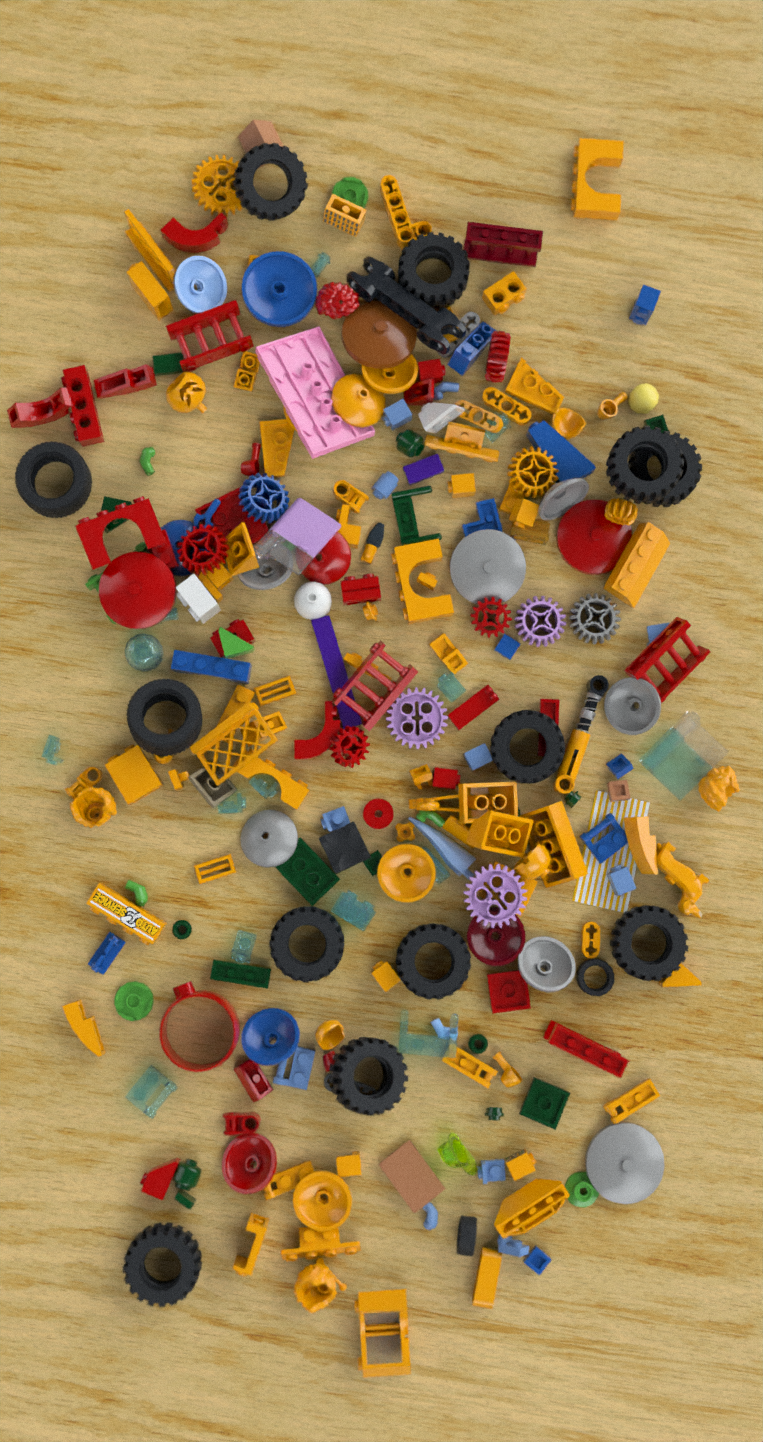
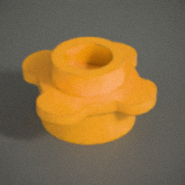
M368 601L366 602L367 605L363 606L364 615L367 620L374 619L376 621L378 609L375 604Z
M412 822L407 824L398 823L395 826L398 833L397 841H413L415 839L413 834L414 824Z

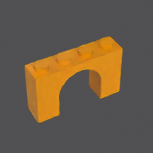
M579 138L578 145H574L573 157H576V163H573L572 175H575V181H572L571 192H574V198L571 199L570 207L571 210H574L573 217L618 220L621 212V194L594 191L587 184L585 174L588 170L597 166L620 167L623 160L624 141Z
M439 539L394 547V553H391L393 565H397L398 571L395 572L396 582L401 585V590H398L400 601H404L405 608L402 609L404 620L408 619V624L453 616L454 609L451 594L424 598L417 595L409 584V576L416 567L442 561L443 556Z

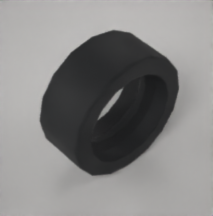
M600 959L585 960L576 972L578 986L583 992L591 996L607 994L614 984L615 975L612 967ZM591 966L602 967L607 975L605 984L598 989L588 987L584 981L585 971Z
M463 1215L460 1217L456 1249L458 1255L472 1257L474 1254L477 1235L476 1217Z

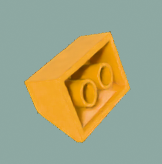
M488 810L471 824L466 844L483 850L524 858L534 820Z

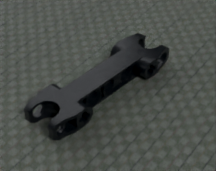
M367 256L363 259V267L369 275H359L354 271H350L347 274V283L359 294V297L366 302H371L376 298L418 329L416 333L418 339L428 348L441 354H447L450 343L443 335L450 334L459 339L466 335V327L455 314L446 308H441L437 312L414 296V294L394 281L396 275L385 263Z

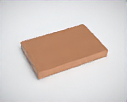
M411 1140L407 1141L378 1164L414 1214L446 1189Z

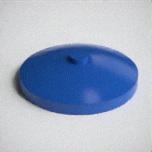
M283 251L269 252L256 258L246 269L242 280L243 300L248 311L260 322L274 327L291 326L303 320L312 310L317 296L316 278L309 265L300 257Z

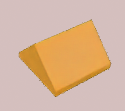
M242 522L225 537L228 540L226 545L230 549L226 551L229 557L225 559L232 576L259 568L246 525Z

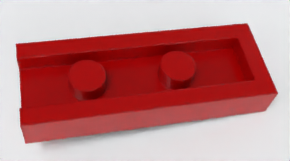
M486 685L447 716L459 731L499 700L498 695L489 685Z

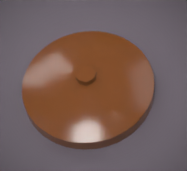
M368 302L359 305L353 313L346 316L342 326V343L347 353L358 363L370 368L387 369L402 364L411 356L416 345L417 331L414 326L381 302Z

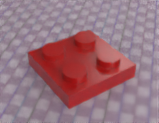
M519 970L486 974L492 1014L531 1009L528 983L524 980Z

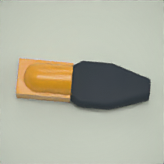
M378 522L369 532L361 561L372 564L377 548L381 546L384 538V524Z

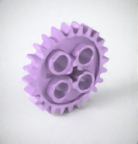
M415 687L412 693L408 688L407 694L405 695L402 692L400 694L401 698L397 697L395 700L396 704L393 703L391 705L393 710H387V713L391 715V717L386 718V721H391L387 728H393L390 735H397L396 742L400 739L403 740L401 746H404L407 742L409 743V749H411L413 744L416 745L417 750H419L420 744L427 748V742L433 746L434 738L438 741L440 740L438 733H445L441 727H447L448 725L443 722V720L448 719V716L443 715L447 709H441L444 702H437L438 695L434 698L431 697L433 691L425 694V688L422 689V692H418V688ZM416 701L419 706L418 716L422 717L419 721V735H416L415 731L416 721L412 720V717L415 716ZM409 704L413 711L410 714L403 713V705ZM429 704L432 710L428 714L423 713L421 706ZM409 723L413 726V731L405 733L402 726ZM422 724H431L432 731L425 733L421 728Z
M489 864L488 870L482 866V873L474 871L476 877L469 876L472 883L465 884L469 891H464L463 893L468 895L469 898L464 899V902L470 903L466 910L472 909L473 911L470 916L477 915L476 922L483 919L484 926L488 922H490L491 928H494L495 923L500 928H502V922L510 925L509 919L511 918L516 921L514 915H522L519 908L526 907L521 903L527 900L526 897L522 896L527 890L521 889V886L525 883H518L521 876L517 875L514 877L515 870L513 869L508 873L507 866H504L502 870H500V864H497L495 869ZM498 876L501 878L502 883L499 887L495 888L491 881L493 877ZM484 882H487L494 892L500 893L498 897L506 905V910L502 908L496 899L491 900L493 895L484 886ZM479 889H484L487 893L486 898L483 900H479L476 896ZM507 892H512L514 895V899L510 903L504 900V895ZM493 904L499 907V912L496 915L489 913V907Z

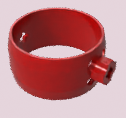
M192 981L172 988L176 1000L164 1012L159 1026V1038L164 1053L176 1066L191 1072H207L221 1066L231 1056L239 1041L240 1023L234 1007L226 998L208 990L196 991ZM191 997H205L216 1001L224 1007L232 1020L234 1029L233 1042L226 1055L212 1063L195 1064L184 1060L173 1050L167 1035V1023L171 1011L180 1001Z

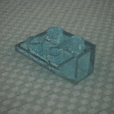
M350 890L347 892L342 891L331 912L360 930L365 931L376 914L375 906L366 900L362 903L357 899L358 895Z

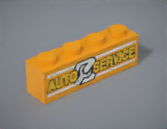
M103 883L97 885L86 903L90 906L89 909L98 915L100 913L107 916V921L114 925L116 923L122 925L123 931L130 935L135 933L140 937L139 940L146 945L150 943L152 945L155 944L168 924Z

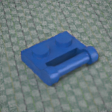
M611 813L607 814L603 821L586 834L583 833L579 836L600 864L628 843L625 831ZM609 825L613 827L610 832L594 844L591 842V839Z

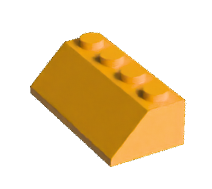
M650 522L640 523L603 589L630 607L635 608L670 545L665 533Z
M562 801L520 815V817L534 820L529 836L530 846L532 847L537 842H540L549 851L551 863L548 869L550 871L542 878L545 888L569 882L588 874Z

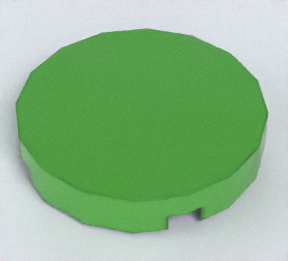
M345 177L333 187L332 194L362 208L366 207L368 203V189L360 179Z
M133 981L126 983L116 992L114 999L116 1011L125 1020L137 1021L143 1019L153 1008L154 998L152 991L141 982Z

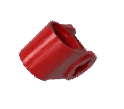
M228 1112L222 1114L223 1118H225L224 1135L254 1133L261 1124V1117L256 1112ZM248 1118H253L256 1121L255 1127L248 1126L246 1122Z

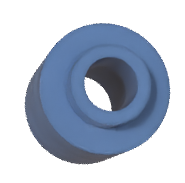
M389 471L385 474L383 473L372 486V494L379 500L382 498L386 500L397 487L399 479Z

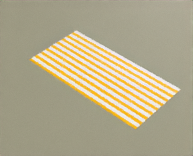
M596 790L587 832L603 821L609 813L615 817L618 824L625 831L624 817L647 816L650 802L633 798L625 801L610 802L609 793ZM611 825L606 827L593 837L591 842L593 844L610 832L613 827ZM628 843L601 864L584 844L582 858L588 874L577 879L572 901L623 913L626 912L631 891L619 896L615 895L606 874L611 872L610 868L621 864L622 867H628L634 881L637 865Z

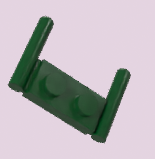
M431 486L391 493L401 546L439 539L440 541L442 539L441 533L419 537L411 497L432 493L433 489Z

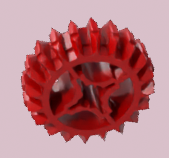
M494 331L492 333L485 379L487 381L501 383L504 380L510 349V333L505 331Z
M200 524L199 529L193 526L192 532L186 530L187 536H181L183 542L178 543L181 549L177 550V553L181 555L179 561L183 562L182 566L188 568L190 573L195 571V574L198 576L201 572L204 576H207L208 571L214 574V568L221 570L219 564H226L223 558L229 557L226 551L230 550L229 546L226 545L228 540L224 538L223 532H219L217 527L212 529L209 524L206 528L203 524ZM215 540L217 542L216 553L212 551V548L214 546L213 543ZM191 547L195 549L192 560L190 558ZM199 548H200V549H203V548L205 549V548H206L207 551H204V552L202 551V552H201V551L199 550Z

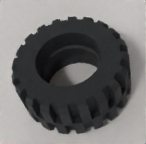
M263 143L260 146H255L242 157L235 170L234 187H236V197L240 199L241 206L245 207L252 216H257L258 219H267L268 221L282 219L294 212L306 196L305 190H307L308 183H306L307 172L303 170L304 164L297 159L298 155L295 152H290L289 148L285 145L282 147L279 146V143ZM264 164H274L281 168L286 175L288 187L285 194L278 200H265L255 190L253 184L254 174Z
M428 232L427 236L420 234L417 236L416 241L414 239L410 240L408 247L405 246L402 250V256L399 258L398 283L433 309L434 307H439V310L445 308V304L451 306L455 303V299L459 300L463 291L467 287L470 273V261L467 259L468 254L466 250H462L463 245L460 242L455 243L454 238L450 235L447 238L444 237V233L440 232L439 235H434V232ZM438 259L448 265L451 270V276L443 283L430 284L423 281L417 275L416 267L424 260Z
M643 426L642 429L635 427L631 432L626 431L621 438H618L609 453L606 466H608L606 474L607 477L611 478L609 483L611 487L615 486L617 488L615 492L618 495L621 493L625 495L624 499L627 501L633 499L635 504H640L642 501L645 504H651L654 500L657 502L671 492L682 476L683 470L681 468L684 466V459L680 458L683 454L681 448L677 449L678 442L676 439L671 440L669 438L671 434L660 432L661 428L655 427L654 430H651L650 426ZM646 450L658 458L662 471L656 480L644 481L631 473L627 459L633 451Z
M676 432L670 435L669 438L671 440L676 439L678 442L677 449L681 448L683 454L680 458L684 459V466L681 468L683 473L678 480L679 482L667 496H664L657 502L655 500L652 502L653 507H659L660 505L670 507L671 504L676 505L685 500L696 488L701 478L702 464H699L701 456L699 453H695L697 450L694 444L691 446L688 443L690 440L687 437L682 439L680 434ZM646 450L633 451L627 462L631 473L638 479L653 481L654 479L648 472L647 462L654 454Z
M522 710L511 713V715L502 719L500 724L496 726L491 737L490 751L497 769L505 777L518 783L533 784L543 781L555 773L562 763L565 743L563 734L554 720L538 711ZM522 729H534L545 739V755L536 764H520L510 753V741L514 734Z
M649 905L631 908L630 911L624 912L620 919H617L615 922L616 926L611 931L612 940H610V946L613 949L611 951L612 955L617 960L618 966L635 978L644 981H659L664 977L668 978L672 976L671 973L673 971L677 972L681 968L679 964L686 959L684 954L685 951L688 952V945H686L688 936L684 933V925L678 921L679 918L676 915L671 914L664 908ZM647 924L659 927L666 938V947L663 954L654 961L639 959L634 954L631 945L634 932L639 927Z
M313 906L294 908L284 914L272 929L269 941L271 958H273L275 966L282 971V974L291 977L292 980L303 982L318 981L330 975L336 969L343 956L344 935L342 928L336 919L323 909ZM300 926H314L325 937L326 947L324 953L313 962L299 961L290 952V936Z
M435 923L422 924L409 931L401 940L397 949L396 966L401 981L409 991L425 999L439 1000L453 995L456 990L462 987L464 981L467 980L468 972L471 969V955L466 942L452 928ZM433 942L445 946L450 952L452 961L447 974L435 980L423 977L415 967L417 951L423 945Z
M359 1037L357 1040L348 1041V1045H343L340 1048L341 1052L334 1055L333 1059L336 1060L334 1065L330 1064L329 1070L333 1072L332 1076H329V1082L333 1083L331 1090L333 1094L337 1095L336 1100L343 1104L344 1108L366 1116L384 1114V1110L390 1111L393 1109V1103H399L402 1099L400 1094L405 1093L407 1089L404 1087V1082H408V1075H405V1071L408 1068L407 1064L402 1063V1060H404L402 1053H398V1048L383 1039ZM366 1057L376 1058L383 1069L382 1083L376 1092L370 1095L359 1093L354 1084L355 1068Z
M161 1222L155 1223L153 1227L148 1226L144 1228L143 1232H139L134 1238L124 1257L123 1273H126L124 1280L126 1284H130L129 1291L132 1295L136 1292L138 1294L137 1299L140 1302L145 1299L148 1301L147 1305L152 1307L154 1303H159V1307H165L166 1303L172 1306L177 1304L179 1299L181 1301L185 1299L188 1293L195 1287L202 1268L201 1250H198L199 1244L197 1240L191 1238L193 1234L189 1230L187 1233L184 1232L183 1227L180 1225L173 1227V1223L167 1222L166 1225H162ZM158 1247L174 1251L181 1261L179 1275L169 1281H160L153 1278L148 1273L144 1263L147 1253Z

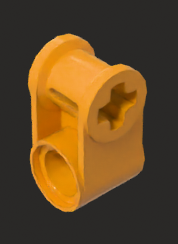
M339 480L334 485V497L341 503L350 505V510L359 514L360 508L365 501L369 500V497L345 480ZM345 487L347 492L339 494L337 488Z

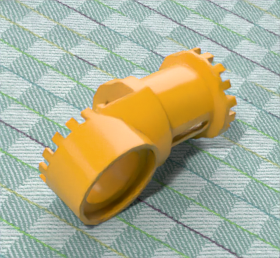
M96 767L87 768L77 777V781L69 788H65V791L74 800L83 789L93 787L102 780L101 770ZM91 770H95L98 773V778L95 781H91L88 778V773Z

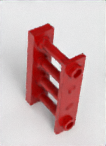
M236 300L166 325L171 341H178L184 360L179 361L183 372L195 371L198 367L239 352H246L254 347L251 335L244 337L237 320V316H240L241 313ZM230 320L237 340L226 343L219 323ZM210 326L213 328L220 345L209 350L202 333V329ZM195 333L202 353L191 356L184 336Z
M676 617L624 670L628 676L636 680L641 678L649 682L658 692L661 703L711 652L698 645L696 647L686 634V631L691 627L690 623L679 617ZM679 638L691 652L684 660L673 647V644ZM666 651L678 665L671 673L659 660ZM652 665L656 667L665 679L658 687L646 674Z
M381 640L379 643L375 642L369 649L370 654L343 687L337 688L332 695L334 697L332 699L333 703L336 706L342 701L363 717L362 724L368 731L374 727L418 673V670L411 664L408 667L402 666L383 650L386 645ZM377 656L399 672V677L396 681L391 682L371 666V663ZM365 671L387 687V692L384 696L379 697L358 680ZM353 686L375 702V707L371 711H366L346 695Z
M550 1020L543 1035V1038L548 1040L549 1044L618 1078H622L629 1063L627 1058L621 1056L622 1054L553 1020Z

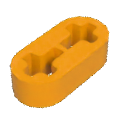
M591 921L584 923L581 931V952L586 958L593 959L600 952V927L597 923ZM590 925L596 929V932L592 933V939H590V934L586 932V928H590ZM589 941H592V947L595 948V952H592L591 955L585 951L586 948H589Z

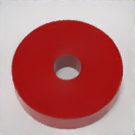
M380 798L369 801L363 810L364 821L373 829L386 828L394 817L391 804ZM380 810L382 812V816L380 818H377L375 816V811Z

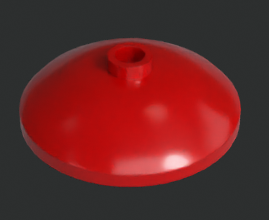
M338 531L318 553L322 555L321 561L317 559V555L312 559L296 548L297 566L302 575L311 582H318L323 585L337 582L347 573L351 564L350 546L345 537Z
M246 1133L237 1136L226 1148L222 1159V1173L226 1183L231 1189L241 1194H254L263 1190L272 1180L277 1167V1155L273 1144L268 1138L258 1133Z

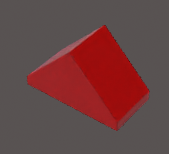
M431 378L414 383L405 390L404 401L407 406H424L427 403H433L434 379Z

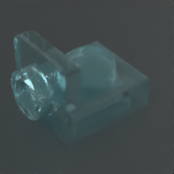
M495 413L503 421V427L499 432L491 433L485 430V436L491 443L512 427L509 423L510 419L504 413ZM487 421L490 425L495 426L497 424L495 421Z
M453 672L449 675L444 673L438 679V689L451 703L466 692V689L454 677Z
M49 735L42 757L47 758V763L57 766L58 762H64L63 759L54 757V754L59 752L61 746L60 738Z
M253 777L248 782L265 799L268 797L272 799L279 791L277 789L279 784L276 782L268 790L266 789L268 785L261 778L257 780Z
M237 793V805H234V801L223 802L222 806H218V814L243 813V809L246 808V797H242V793Z
M238 930L231 958L239 963H250L257 935Z

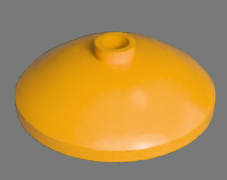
M412 354L405 362L392 368L376 369L364 365L361 368L365 381L373 389L387 394H395L407 390L414 384L418 374V364Z
M349 374L343 376L336 382L331 392L334 411L349 425L369 427L377 423L384 414L383 409L386 407L384 394L373 389L365 381L363 375Z
M400 844L389 849L381 858L377 871L378 881L383 891L392 899L400 902H414L426 896L432 889L436 878L435 864L431 856L421 847L413 844ZM406 868L411 869L410 875L405 874L404 870Z
M316 1171L303 1177L297 1184L293 1194V1207L297 1217L307 1227L317 1231H330L341 1226L348 1218L352 1208V1195L348 1185L338 1175L327 1171ZM321 1194H326L328 1198H323Z

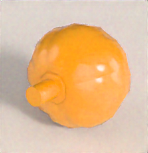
M183 372L167 388L166 400L176 412L188 413L197 408L201 413H204L207 410V407L202 403L206 394L205 383L200 376L194 373Z

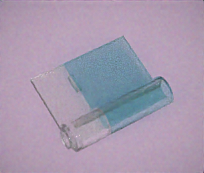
M687 711L639 759L640 763L680 801L728 753L718 741L700 726L699 720L701 718L694 711Z

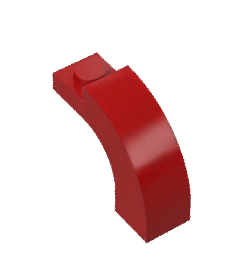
M221 212L206 227L199 230H190L182 226L173 217L160 231L163 239L172 247L187 253H201L213 249L220 244L219 234L221 235L226 231L228 222L227 217Z
M61 387L46 399L30 403H14L7 409L11 428L39 426L69 414L68 408L72 406L71 397L68 389Z
M325 701V725L321 733L312 739L294 740L295 760L314 759L323 755L333 746L330 740H335L333 734H339L341 720H333V717H337V706H333V701Z

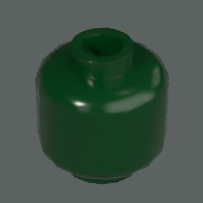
M410 429L400 432L396 438L397 450L409 458L419 456L424 449L423 437Z
M186 1159L185 1162L181 1161L178 1163L173 1175L176 1187L190 1191L191 1188L197 1186L202 1173L201 1168L197 1166V1161Z

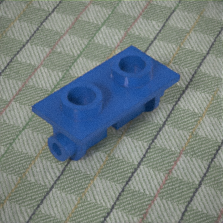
M109 932L88 962V965L91 966L93 971L104 975L126 942L112 932Z

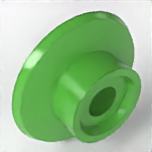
M576 1172L565 1183V1188L570 1195L567 1200L576 1207H588L599 1196V1193L591 1184L587 1172ZM586 1188L585 1193H580V1189Z

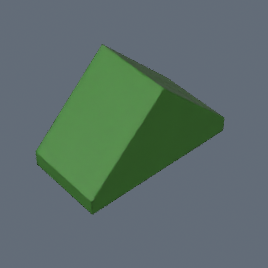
M222 627L219 628L218 631L226 659L254 652V646Z

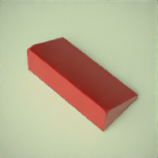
M251 1059L234 1068L236 1075L252 1102L259 1101L273 1091L260 1066Z

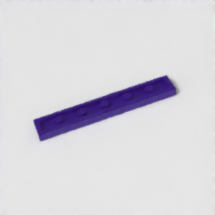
M328 615L311 620L330 686L334 693L337 688H342L348 681V676L332 622ZM350 689L346 695L355 701L352 689ZM340 701L337 709L343 729H345L346 725L350 727L362 725L360 715Z

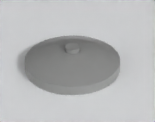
M486 529L469 534L458 543L450 560V576L454 587L461 596L477 605L478 600L482 603L484 602V597L488 601L491 600L492 596L495 597V601L501 598V603L509 600L520 589L526 574V561L522 549L512 537L497 530Z
M618 1122L604 1127L592 1138L586 1151L585 1167L591 1184L603 1197L615 1203L632 1204L646 1199L656 1190L664 1173V1156L658 1141L649 1131L633 1123Z

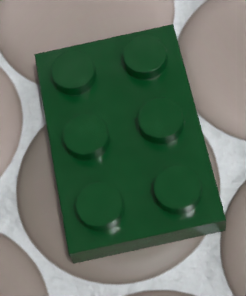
M301 837L298 839L293 855L286 862L275 867L311 906L320 900L340 880Z

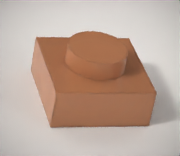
M627 780L607 783L610 802L630 799Z

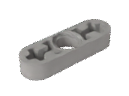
M468 312L460 319L464 326L468 324V319H475V322L467 327L466 335L462 339L452 341L447 354L438 352L441 357H450L455 349L479 326L480 317L478 314Z

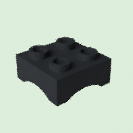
M354 821L319 838L335 874L371 858Z

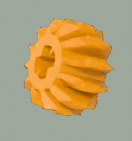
M613 498L608 501L604 515L611 522L629 526L635 522L638 508L631 501Z

